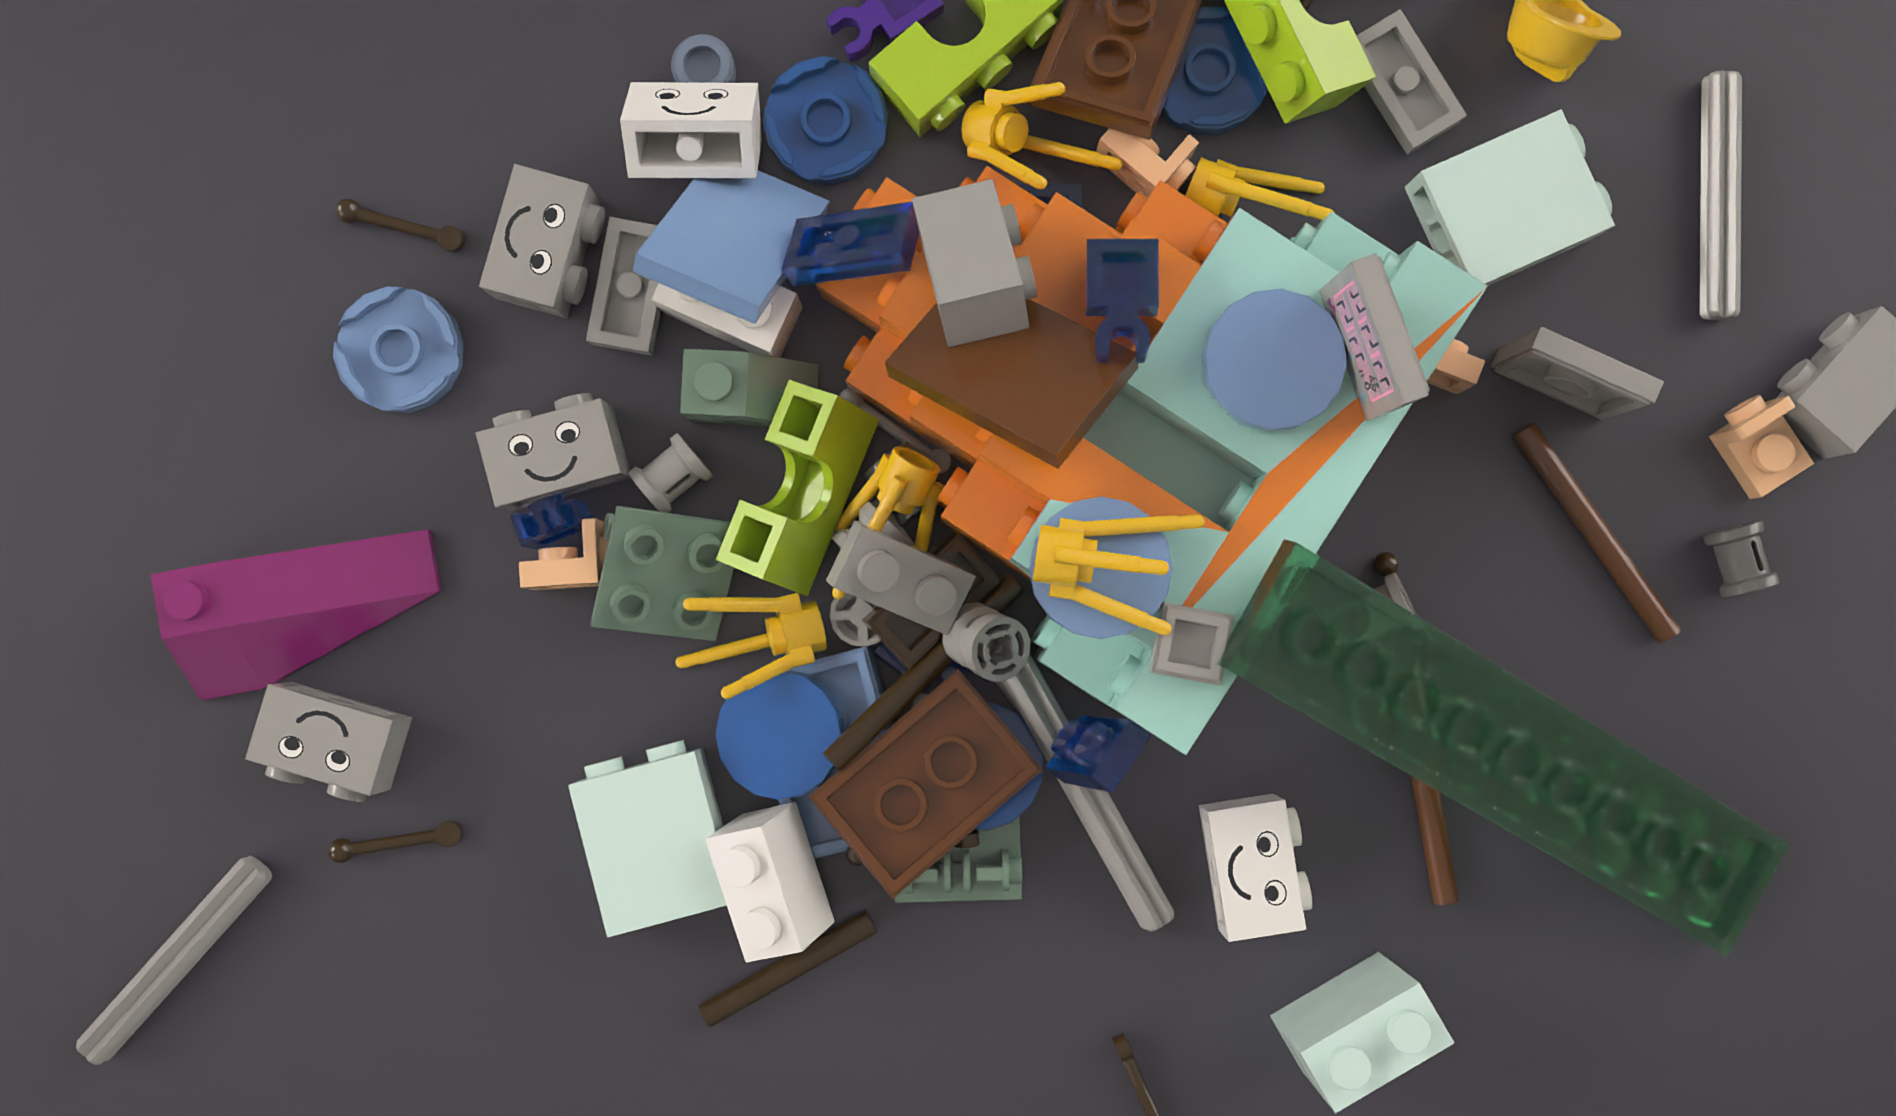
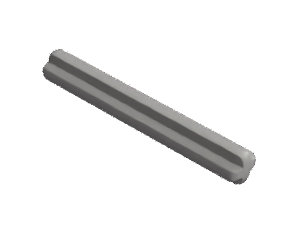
M1715 71L1704 77L1701 82L1699 314L1702 319L1712 321L1729 320L1737 317L1740 313L1742 77L1737 71Z
M250 855L239 859L81 1035L76 1043L78 1053L85 1056L88 1062L94 1065H100L104 1061L110 1060L271 881V870L254 856Z

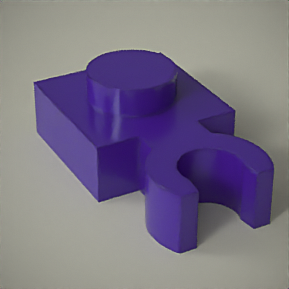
M861 0L863 5L858 8L844 6L833 11L828 16L826 24L831 35L838 33L842 28L848 26L854 27L860 32L855 41L850 42L844 47L849 62L862 59L869 53L873 45V38L880 33H883L889 43H891L916 21L923 27L943 14L944 3L942 0Z

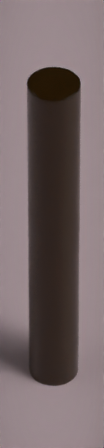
M866 910L819 936L802 952L785 955L699 1004V1010L704 1021L709 1027L715 1026L878 933L871 916Z

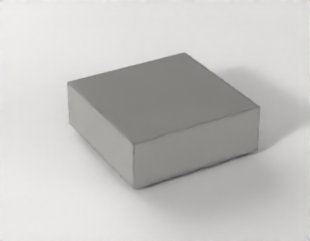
M1162 602L1158 618L1168 622L1172 630L1166 636L1155 633L1148 672L1221 686L1234 616Z

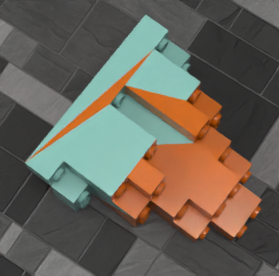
M986 166L977 181L966 177L959 187L993 179L1000 206L1014 205L1022 245L1014 246L1013 251L1015 258L1028 255L1037 289V297L1030 300L1138 353V369L1059 469L888 377L885 361L936 304V298L912 198L917 196L886 177L877 192L868 188L862 194L849 217V221L855 224L842 245L833 241L827 247L814 270V273L820 276L816 283L820 297L876 332L872 340L863 335L847 357L843 368L851 372L845 380L848 388L971 468L968 473L958 466L939 494L937 500L940 502L938 505L945 509L941 515L940 523L951 531L960 533L968 542L1030 582L1029 564L1034 542L1040 534L1041 525H1045L1049 518L1075 501L1102 496L1130 502L1150 517L1170 515H1201L1204 517L1205 524L1202 528L1162 532L1168 542L1173 567L1168 594L1163 602L1234 616L1221 686L1148 672L1155 632L1138 627L1129 634L1097 639L1073 634L1051 620L1046 614L1030 640L1039 646L1032 657L1033 659L1096 700L1110 706L1177 751L1187 755L1412 405L1411 403L1390 414L1366 421L1346 367L1340 391L1325 411L1295 429L1264 432L1240 425L1226 414L1228 412L1220 407L1216 399H1213L1205 385L1202 354L1209 330L1229 305L1256 291L1285 289L1309 296L1325 309L1319 290L1351 262L1376 253L1377 257H1381L1427 381L1488 286L1419 241H1416L1398 255L1332 211L1316 227L1306 222L1295 238L1292 237L1289 240L1241 208L1226 223L1160 180L1149 197L1137 191L1118 220L1116 229H1113L1058 192L1054 194L1047 205L989 166ZM1160 607L1154 614V617L1156 618L1159 617Z

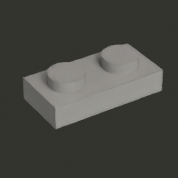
M1401 9L1356 35L1376 75V78L1364 87L1407 155L1456 126L1467 116Z
M609 217L586 341L589 344L653 356L661 310L651 299L659 283L633 272L637 251L658 225Z
M854 521L826 581L833 588L948 635L976 576L965 568L858 521Z

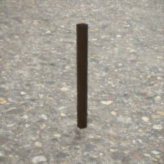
M1005 574L1001 578L1002 581L979 603L987 605L1002 614L1023 594V587L1009 574ZM943 637L822 752L824 757L839 772L954 661L945 651L942 643Z

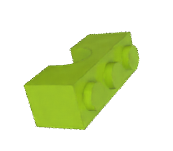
M965 0V3L976 14L983 26L980 33L973 40L957 46L945 45L933 39L916 21L868 62L870 76L881 89L886 100L919 137L923 136L933 126L937 131H941L959 117L966 107L963 100L979 86H982L985 90L992 88L1009 73L1013 67V63L1010 60L1027 45L1033 50L1037 49L1051 38L1061 14L1063 0Z
M1224 0L1285 124L1337 107L1376 78L1349 20L1333 25L1321 23L1306 12L1299 0Z
M789 380L765 437L766 441L778 446L785 456L786 472L782 486L774 498L764 505L755 506L742 500L739 501L716 560L808 597L880 419L838 395Z

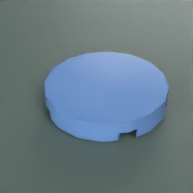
M387 286L364 294L345 311L339 323L341 329L338 333L337 342L334 341L333 359L340 380L357 399L385 412L412 413L434 405L452 389L463 367L464 341L456 319L439 301L415 289Z
M1285 289L1252 292L1229 305L1209 330L1202 354L1205 385L1213 399H1216L1220 407L1228 412L1226 414L1238 424L1264 432L1295 429L1323 413L1339 393L1347 366L1344 337L1331 314L1309 296Z
M1101 496L1071 503L1049 518L1045 525L1059 527L1060 518L1095 521L1150 516L1130 502ZM1152 532L1084 537L1098 540L1097 551L1140 556L1142 558L1163 560L1168 563L1169 571L1165 575L1133 573L1094 567L1091 583L1077 581V585L1154 616L1167 597L1173 569L1168 542L1163 533ZM1038 535L1031 554L1029 572L1034 596L1051 620L1073 634L1097 639L1129 634L1138 628V626L1074 600L1050 597V584L1032 581L1039 540Z

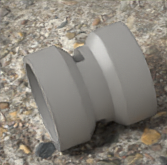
M979 602L962 605L948 635L943 634L942 643L945 651L955 662L970 668L975 674L993 682L1006 681L1017 675L1025 666L1030 654V638L1026 628L1019 621Z

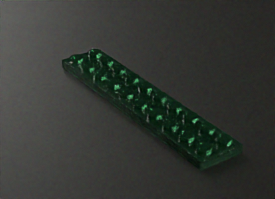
M1283 540L1226 642L1225 650L1217 665L1727 957L1790 845L1297 542Z

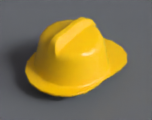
M1515 0L1507 31V40L1512 45L1516 56L1526 66L1553 82H1564L1570 78L1600 40L1612 41L1621 37V30L1613 22L1591 10L1582 0Z

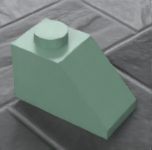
M684 349L680 414L692 423L770 426L788 381L792 380L818 389L820 366L818 364L753 352Z

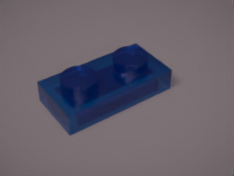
M913 202L796 219L781 270L793 286L910 271L919 237Z
M1081 715L1079 720H1071L1057 734L1051 747L1055 754L1045 766V769L1065 784L1112 793L1151 736L1130 719Z

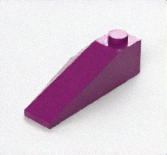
M428 529L213 562L150 574L161 639L200 700L266 689L268 684L284 680L288 674L315 659H321L338 650V647L371 628H377L442 592L432 532Z

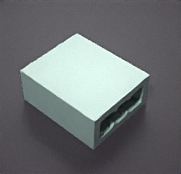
M1562 109L1422 170L1404 187L1433 251L1487 286L1586 243L1615 226L1611 217L1612 203L1605 187L1594 180L1584 159L1586 150L1583 138L1574 125L1568 124Z
M684 740L647 749L646 753L649 762L626 768L624 767L622 756L584 766L587 778L568 785L607 938L727 906L705 840L722 828L724 824L704 747L686 751Z
M1380 952L1368 957L1270 1015L1300 1069L1335 1113L1454 1044L1453 1039L1420 983Z

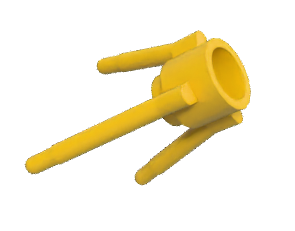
M1061 82L1009 91L989 88L985 91L984 101L979 100L972 103L963 117L961 127L962 139L967 147V155L970 158L987 161L1036 189H1044L1047 185V180L1032 169L1008 157L1009 155L1024 148L1114 171L1120 170L1123 166L1122 160L1116 157L1028 135L1029 127L1026 118L1011 105L1060 96L1065 92V86Z
M1203 157L1200 158L1185 195L1217 217L1220 213L1232 217L1240 197L1319 220H1323L1331 211L1335 213L1332 209L1313 204L1312 202L1248 184L1252 183L1297 192L1322 194L1325 190V185L1322 182L1239 167L1220 159L1216 163Z
M901 446L894 447L891 455L883 454L874 474L845 509V512L839 518L835 530L839 532L841 529H847L854 519L859 516V510L867 502H870L879 491L877 498L880 504L867 526L881 532L893 510L910 515L916 506H922L914 546L928 552L936 508L940 502L937 498L944 488L943 484L936 481L941 470L940 467L928 457L914 450ZM836 588L832 591L835 599H842L846 594Z
M1170 515L1095 521L1060 518L1059 527L1041 525L1032 581L1050 584V597L1074 600L1140 628L1148 629L1163 636L1169 635L1172 627L1168 622L1077 585V581L1092 582L1094 567L1133 573L1165 575L1169 571L1168 563L1163 560L1142 558L1140 556L1097 551L1098 540L1084 537L1198 529L1204 526L1205 519L1201 515Z
M798 593L777 598H686L683 602V607L688 611L776 612V616L765 619L767 631L765 634L678 657L675 663L678 668L682 669L771 647L774 656L786 654L722 688L721 696L724 699H730L794 667L814 663L813 653L824 651L827 648L820 611L815 601L801 603Z

